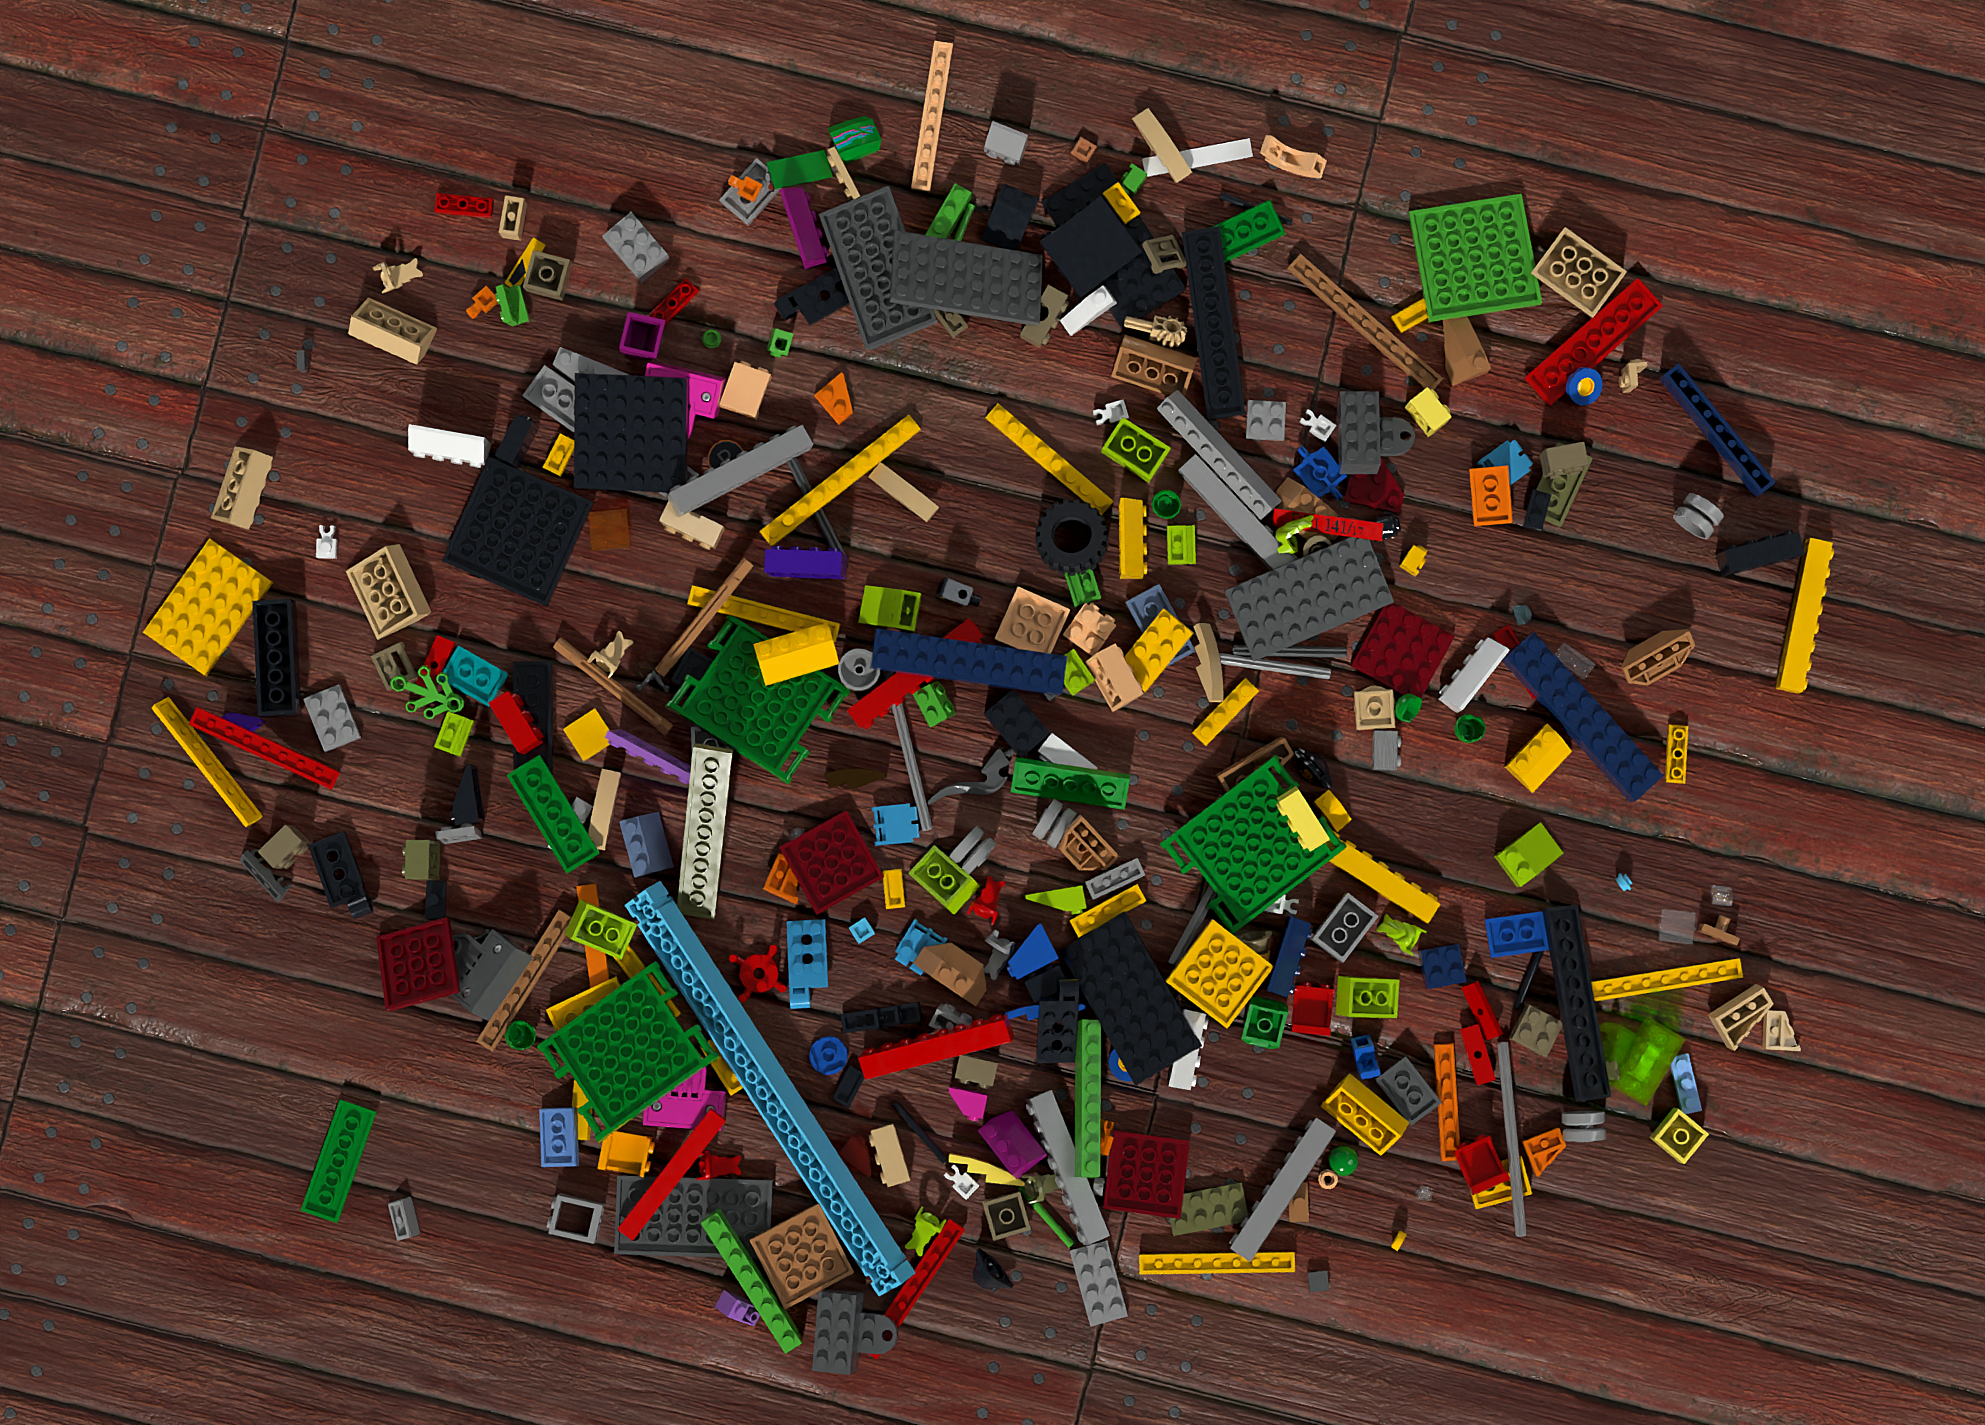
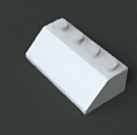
M409 424L408 450L414 453L413 456L425 458V455H428L437 461H444L445 458L450 459L451 463L462 465V462L470 463L469 466L481 468V465H485L488 460L491 443L485 437Z
M1490 638L1484 641L1481 639L1474 647L1476 652L1473 656L1469 654L1463 661L1465 666L1462 670L1457 669L1452 675L1451 679L1453 681L1449 686L1445 684L1441 689L1439 700L1456 713L1462 711L1509 652L1507 647Z
M1182 1009L1202 1044L1200 1048H1203L1205 1037H1202L1203 1029H1207L1209 1018H1205V1013ZM1199 1048L1170 1065L1167 1080L1169 1087L1191 1090V1086L1195 1087L1197 1075H1194L1195 1067L1199 1068L1201 1056H1198Z

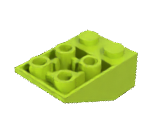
M865 585L858 623L915 633L922 595L921 593Z

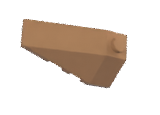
M1468 317L1443 320L1445 369L1452 386L1488 373L1491 369L1490 364Z

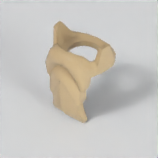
M416 258L406 265L401 264L397 267L395 265L388 267L385 262L372 267L374 271L382 269L381 279L386 287L382 293L397 289L412 278L423 276V273L417 269L418 260Z
M618 631L615 640L610 642L606 649L603 648L600 652L594 650L587 662L591 663L596 659V664L605 672H610L608 676L610 678L621 662L620 659L625 654L624 651L633 644V641L624 639L622 632Z

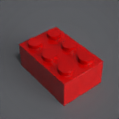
M507 691L488 703L518 753L525 755L544 743L541 739L544 735L538 727L532 724L534 719L529 711L523 709L522 705L524 702L518 694Z

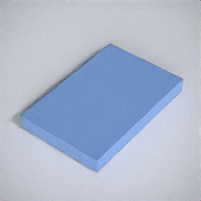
M577 1107L540 1108L541 1167L579 1166Z

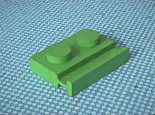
M1088 569L1082 575L1080 572L1075 573V576H1070L1069 573L1064 574L1075 607L1101 599L1093 570Z

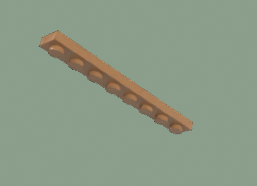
M558 910L531 953L533 956L532 960L497 1008L476 1042L494 1052L505 1034L506 1027L514 1020L565 939V931L571 921V916Z

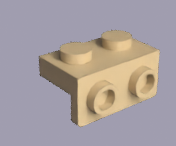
M1641 359L1631 360L1630 363L1621 369L1619 386L1622 388L1623 393L1631 392L1638 386L1637 373H1640L1648 366L1647 362H1642Z

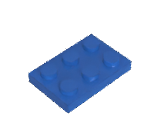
M1543 911L1484 920L1490 958L1549 950Z

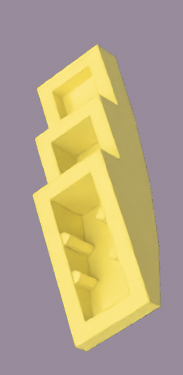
M949 1154V1162L968 1164L967 1172L986 1174V1182L1024 1186L1025 1181L1021 1178L1016 1179L1009 1171L992 1163L970 1156Z

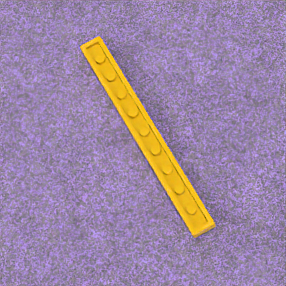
M907 415L760 530L762 536L770 546H774L921 431L920 427L910 415Z

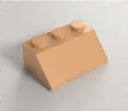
M1116 643L1096 653L1085 662L1112 712L1143 695L1141 684L1136 681L1131 666L1126 663L1123 658V652L1117 647Z

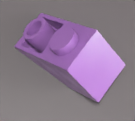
M723 1290L715 1305V1308L727 1317L751 1326H755L760 1317L752 1302L726 1290Z

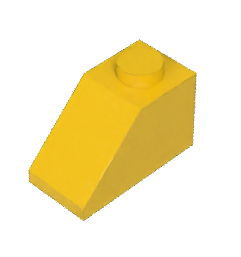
M1327 790L1312 802L1336 832L1352 820L1330 790Z

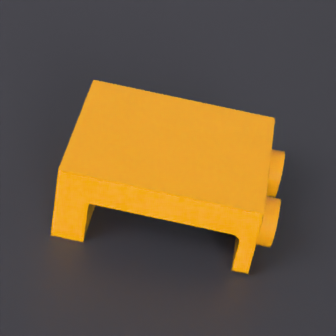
M621 1131L613 1132L602 1142L598 1169L640 1175L641 1177L646 1176V1173H649L651 1168V1162L648 1161L649 1155L653 1154L655 1142H652L653 1137Z

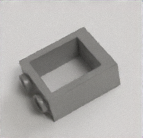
M561 1193L558 1194L557 1198H553L551 1209H554L553 1216L549 1217L547 1228H550L549 1234L592 1244L596 1243L605 1204ZM562 1201L594 1208L588 1236L556 1229Z

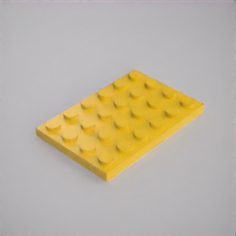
M209 539L143 633L207 676L253 612L252 601H260L273 582Z

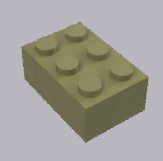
M406 840V844H403L405 863L402 865V875H405V879L439 880L440 842L432 840Z

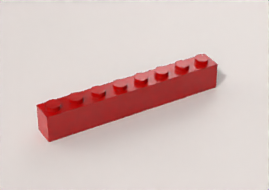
M968 618L943 638L981 643L980 639L983 635L972 620ZM895 673L846 712L859 729L863 727L868 729L875 723L873 719L877 716L884 717L890 712L889 707L893 704L898 706L906 700L904 698L906 694L910 692L913 695L921 689L919 685L922 682L926 681V683H929L934 678Z
M1001 1014L991 1016L989 1020L977 1019L971 1022L972 1024L970 1025L958 1024L951 1030L943 1028L935 1031V1034L932 1035L924 1033L918 1035L916 1039L910 1040V1038H905L897 1044L892 1045L890 1042L881 1045V1048L874 1049V1047L864 1049L858 1058L864 1078L866 1080L1009 1043L1013 1040L1014 1034L1008 1015L1001 1016Z

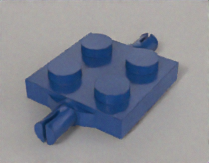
M1304 445L1301 446L1297 451L1304 459L1299 466L1293 469L1294 473L1305 487L1318 498L1324 494L1331 493L1336 501L1341 499L1343 496L1336 487L1347 475L1339 474V465L1324 446L1311 454L1305 449Z

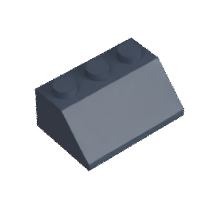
M659 812L619 821L635 878L674 868Z

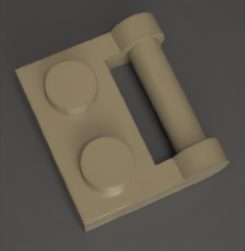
M1173 235L1146 240L1142 244L1152 263L1153 273L1157 274L1166 269L1175 267L1180 269L1186 266L1185 257ZM1174 256L1175 260L1167 262H1161L1160 260L1161 258Z
M403 642L371 656L387 691L392 690L391 680L394 676L402 675L392 655L395 652L398 653L407 671V675H405L407 681H412L419 677L418 672L414 670L406 654ZM397 679V683L399 685H402L403 681L401 679Z

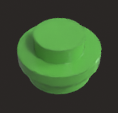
M710 329L703 334L702 342L707 348L713 349L720 345L721 336L718 331Z

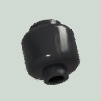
M1394 514L1379 515L1375 518V522L1383 523L1382 540L1395 538L1398 536V532H1401L1399 517H1395Z

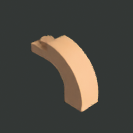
M1266 135L1260 151L1266 157L1265 161L1280 169L1312 178L1322 177L1327 162L1317 153L1292 149L1270 135Z

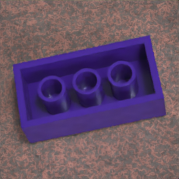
M771 546V549H765L764 572L770 577L846 579L847 556L842 551H839L840 549L828 548V551H823L820 548L810 547L808 551L802 550L801 547H790V550L782 549L781 546Z

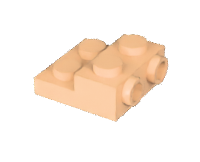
M1085 603L1063 633V636L1093 656L1115 629L1116 624H1114L1115 619L1110 615L1105 614L1103 616L1098 612L1100 609L1096 605Z

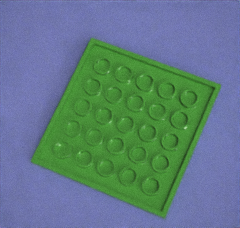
M1522 194L1409 211L1408 215L1428 322L1542 304L1538 278L1531 274L1535 268Z

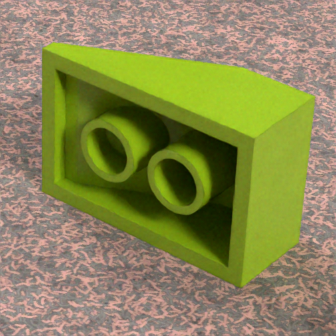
M1540 822L1494 857L1516 887H1522L1560 857L1563 852Z
M935 845L908 873L952 914H955L980 887L969 874Z
M580 899L565 931V935L574 941L622 960L637 924Z
M1338 976L1336 1015L1346 1017L1397 1018L1400 980Z

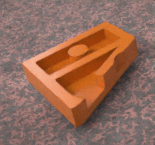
M841 372L814 395L838 425L853 414L844 374Z
M778 853L762 889L797 904V880L784 856Z
M1558 1127L1522 1141L1536 1177L1540 1176L1541 1172L1566 1147Z

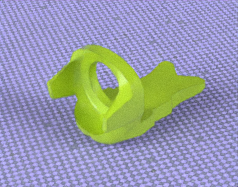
M1313 515L1291 521L1277 529L1275 537L1279 542H1282V545L1277 548L1279 554H1294L1298 551V542L1294 534L1304 528L1311 527L1313 525L1311 522L1314 518Z
M1385 914L1383 923L1376 929L1378 932H1384L1387 936L1393 938V941L1400 946V949L1413 956V953L1410 950L1416 944L1420 933L1427 932L1416 925L1392 920L1388 914Z
M922 1206L915 1217L916 1228L912 1233L913 1237L905 1245L906 1249H915L919 1256H922L923 1248L929 1242L931 1236H934L936 1232L940 1233L946 1222V1219H944L939 1224V1219L930 1213L921 1214L924 1208Z

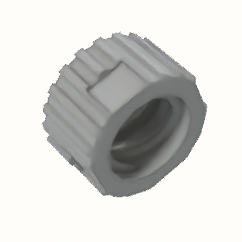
M1095 1178L1093 1194L1103 1196L1105 1178Z

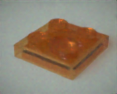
M627 509L589 512L592 551L630 548Z

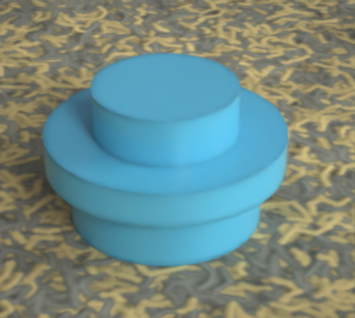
M1619 873L1615 880L1623 891L1631 890L1630 885L1633 883L1627 874L1623 876Z

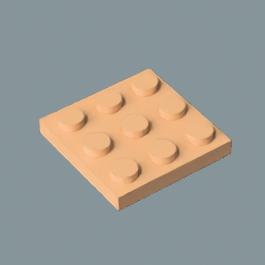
M1017 587L995 640L1016 649L1051 654L1070 609L1021 587Z

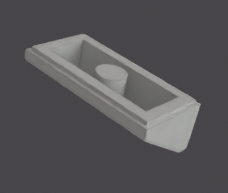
M411 1197L389 1202L388 1207L397 1241L419 1235L420 1230Z

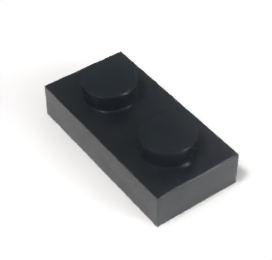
M1534 489L1531 491L1522 527L1539 532L1542 531L1552 494Z

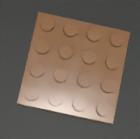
M818 1203L749 1239L784 1309L854 1273Z

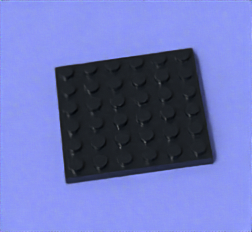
M575 373L574 488L669 493L670 489L674 486L687 484L689 378Z
M489 457L442 561L548 607L594 502Z

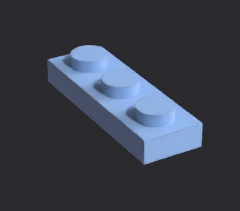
M1685 1053L1668 1057L1680 1110L1684 1114L1702 1111L1689 1054Z

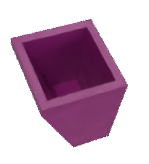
M628 312L619 347L623 356L642 362L657 358L666 320Z

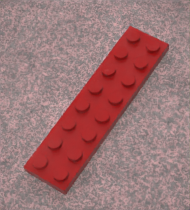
M1637 278L1530 372L1524 380L1550 407L1566 393V383L1572 373H1575L1581 367L1593 369L1661 309L1663 305Z

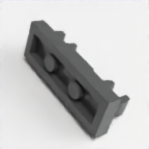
M254 849L251 853L248 850L245 851L239 861L279 903L284 898L286 892L289 891L291 885L288 884L286 887L280 885L284 877H280L277 881L274 879L272 871L262 865L264 858L257 859L254 856L258 853V849Z

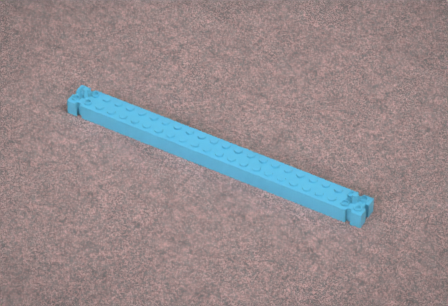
M659 881L646 888L625 905L633 918L636 917L640 922L637 924L812 1195L820 1204L825 1215L866 1277L870 1276L873 1281L870 1284L877 1295L881 1296L901 1285L915 1274L910 1263L907 1260L904 1261L906 1258L905 1254L902 1253L879 1215L864 1195L825 1132L721 975L719 969L678 909L671 896L667 897L669 893L662 882Z

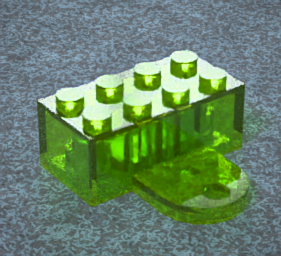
M1645 1018L1636 1034L1614 1022L1600 1024V1031H1604L1607 1035L1606 1040L1602 1042L1605 1060L1607 1062L1617 1060L1620 1070V1080H1610L1609 1086L1638 1104L1647 1106L1686 1039L1649 1018Z

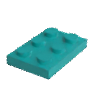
M459 645L443 671L448 674V682L451 686L490 707L488 703L496 698L509 675ZM444 676L439 677L442 681H446Z

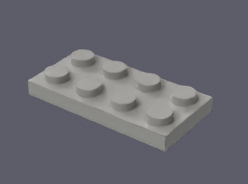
M1107 1240L1071 1249L1070 1254L1090 1327L1127 1317L1126 1307Z

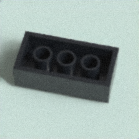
M1792 530L1776 535V538H1774V535L1762 537L1757 542H1755V539L1739 544V547L1736 544L1726 546L1720 549L1721 552L1715 556L1721 577L1796 559L1804 555L1805 551L1800 533H1793Z

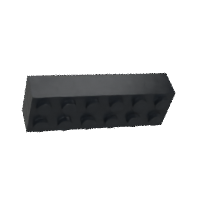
M291 598L252 601L258 716L302 715L296 601Z

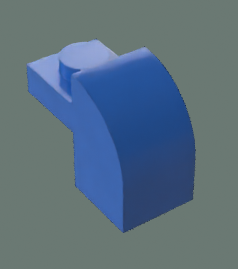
M1370 1035L1351 1038L1354 1061L1361 1079L1380 1076V1069L1375 1058L1374 1045Z

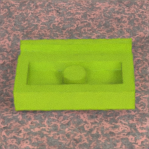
M1195 525L1167 526L1168 565L1196 564Z
M1072 649L1064 655L1067 656L1064 685L1070 694L1074 696L1094 682L1095 679L1076 651Z
M448 711L434 747L462 757L475 721Z

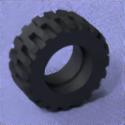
M1069 499L1063 500V504L1056 502L1053 504L1052 509L1047 508L1044 511V516H1040L1035 531L1037 551L1041 556V560L1044 564H1048L1051 570L1054 571L1056 569L1062 575L1069 573L1070 576H1075V573L1079 572L1081 575L1085 574L1088 569L1092 571L1096 568L1097 563H1101L1103 555L1106 554L1108 549V527L1103 515L1099 514V510L1096 507L1091 508L1090 503L1085 502L1082 504L1077 499H1074V502H1069ZM1066 523H1079L1088 529L1090 541L1086 548L1076 553H1067L1057 548L1054 542V534L1060 526Z

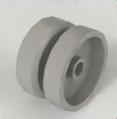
M1689 493L1683 501L1684 507H1679L1673 514L1674 520L1691 534L1706 540L1714 532L1713 526L1719 525L1724 518L1723 513L1714 504L1694 493Z
M853 649L842 656L838 664V674L841 682L849 690L863 693L877 685L881 676V670L870 669L872 652L865 649ZM856 668H863V672L860 674L856 673Z
M1055 799L1048 809L1044 810L1037 822L1038 825L1032 833L1035 837L1043 839L1047 832L1050 831L1047 844L1053 848L1057 847L1067 827L1077 815L1075 811L1068 808L1061 817L1058 816L1062 809V803Z
M978 826L964 838L949 856L955 863H959L965 856L968 857L962 865V869L968 874L977 866L979 867L997 845L990 837L979 844L978 842L984 836V832Z
M1605 1111L1561 1113L1563 1124L1574 1125V1127L1565 1128L1562 1131L1563 1141L1594 1142L1606 1139L1605 1128L1593 1127V1125L1605 1122Z

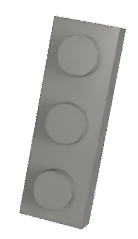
M1138 858L1086 881L1085 884L1092 899H1096L1145 876V873Z

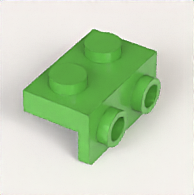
M503 284L496 286L497 293H495L498 304L501 305L502 311H500L502 321L512 327L529 322L530 319L521 286L516 285L509 288Z
M939 681L928 684L913 694L930 728L956 715L954 706L945 694V689Z

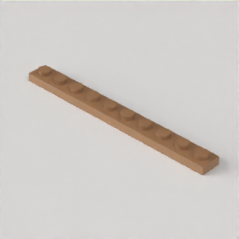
M1300 254L1287 268L1423 389L1428 387L1430 390H1434L1443 380L1438 373L1303 255Z

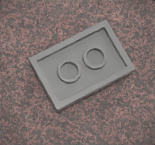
M757 158L739 177V179L744 180L747 176L763 184L755 203L738 195L739 189L732 186L719 200L720 203L747 226L752 223L782 189H775L772 192L767 178L768 167Z
M338 684L303 699L324 752L362 738L341 685Z

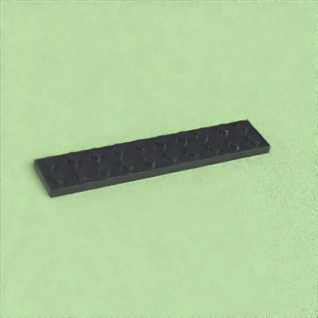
M1220 227L1182 232L1207 419L1209 421L1246 415Z
M1578 905L1544 908L1542 911L1575 1101L1580 1102L1611 1097Z

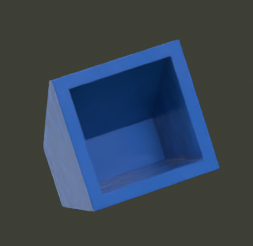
M1041 924L1035 927L1008 961L1010 966L1007 969L1011 977L1015 976L1016 979H1019L1058 959Z

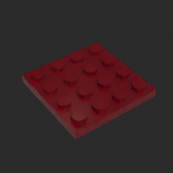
M1393 602L1382 608L1354 658L1351 667L1401 695L1414 694L1421 698L1455 636Z
M847 810L779 847L816 915L884 878Z
M442 918L376 937L386 1011H394L460 992L449 918Z
M1113 1131L1112 1137L1114 1139L1110 1150L1103 1209L1181 1219L1190 1141Z

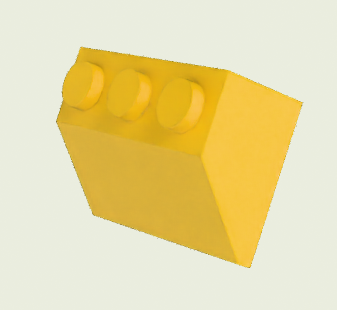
M1545 724L1504 767L1533 793L1572 751L1563 738L1548 724Z

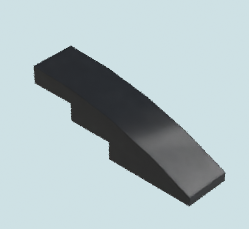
M920 1002L840 1014L843 1033L923 1021Z

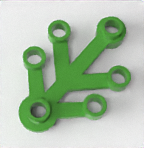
M427 665L421 666L418 670V674L423 678L427 688L407 681L403 675H396L391 680V687L395 691L407 689L425 696L416 701L409 700L405 706L408 712H415L417 708L434 701L443 703L435 708L427 707L424 711V717L427 719H433L435 715L447 710L452 713L459 712L464 706L463 698L453 693L448 682L449 676L445 672L439 673L436 678L437 683L442 685L445 695L438 692L430 676L431 669ZM421 669H426L428 674H422ZM439 676H444L446 681H441ZM397 679H401L403 684L399 685ZM451 700H456L458 705H453ZM410 703L415 705L414 709L409 708ZM428 710H431L433 712L432 716H429L427 714Z

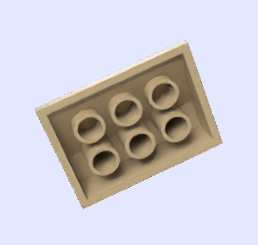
M1565 227L1531 274L1593 318L1627 271Z
M400 544L385 546L346 571L377 640L411 625L432 613Z

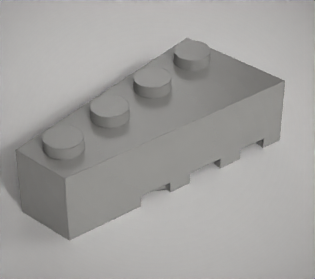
M562 347L559 348L553 362L557 370L574 382L575 373L629 375Z

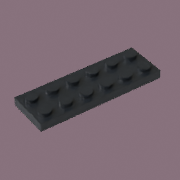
M552 661L513 662V693L521 697L524 702L522 705L523 709L529 711L534 719L532 724L538 727L544 735L541 738L544 743L525 755L518 753L513 745L514 770L541 755L553 775Z

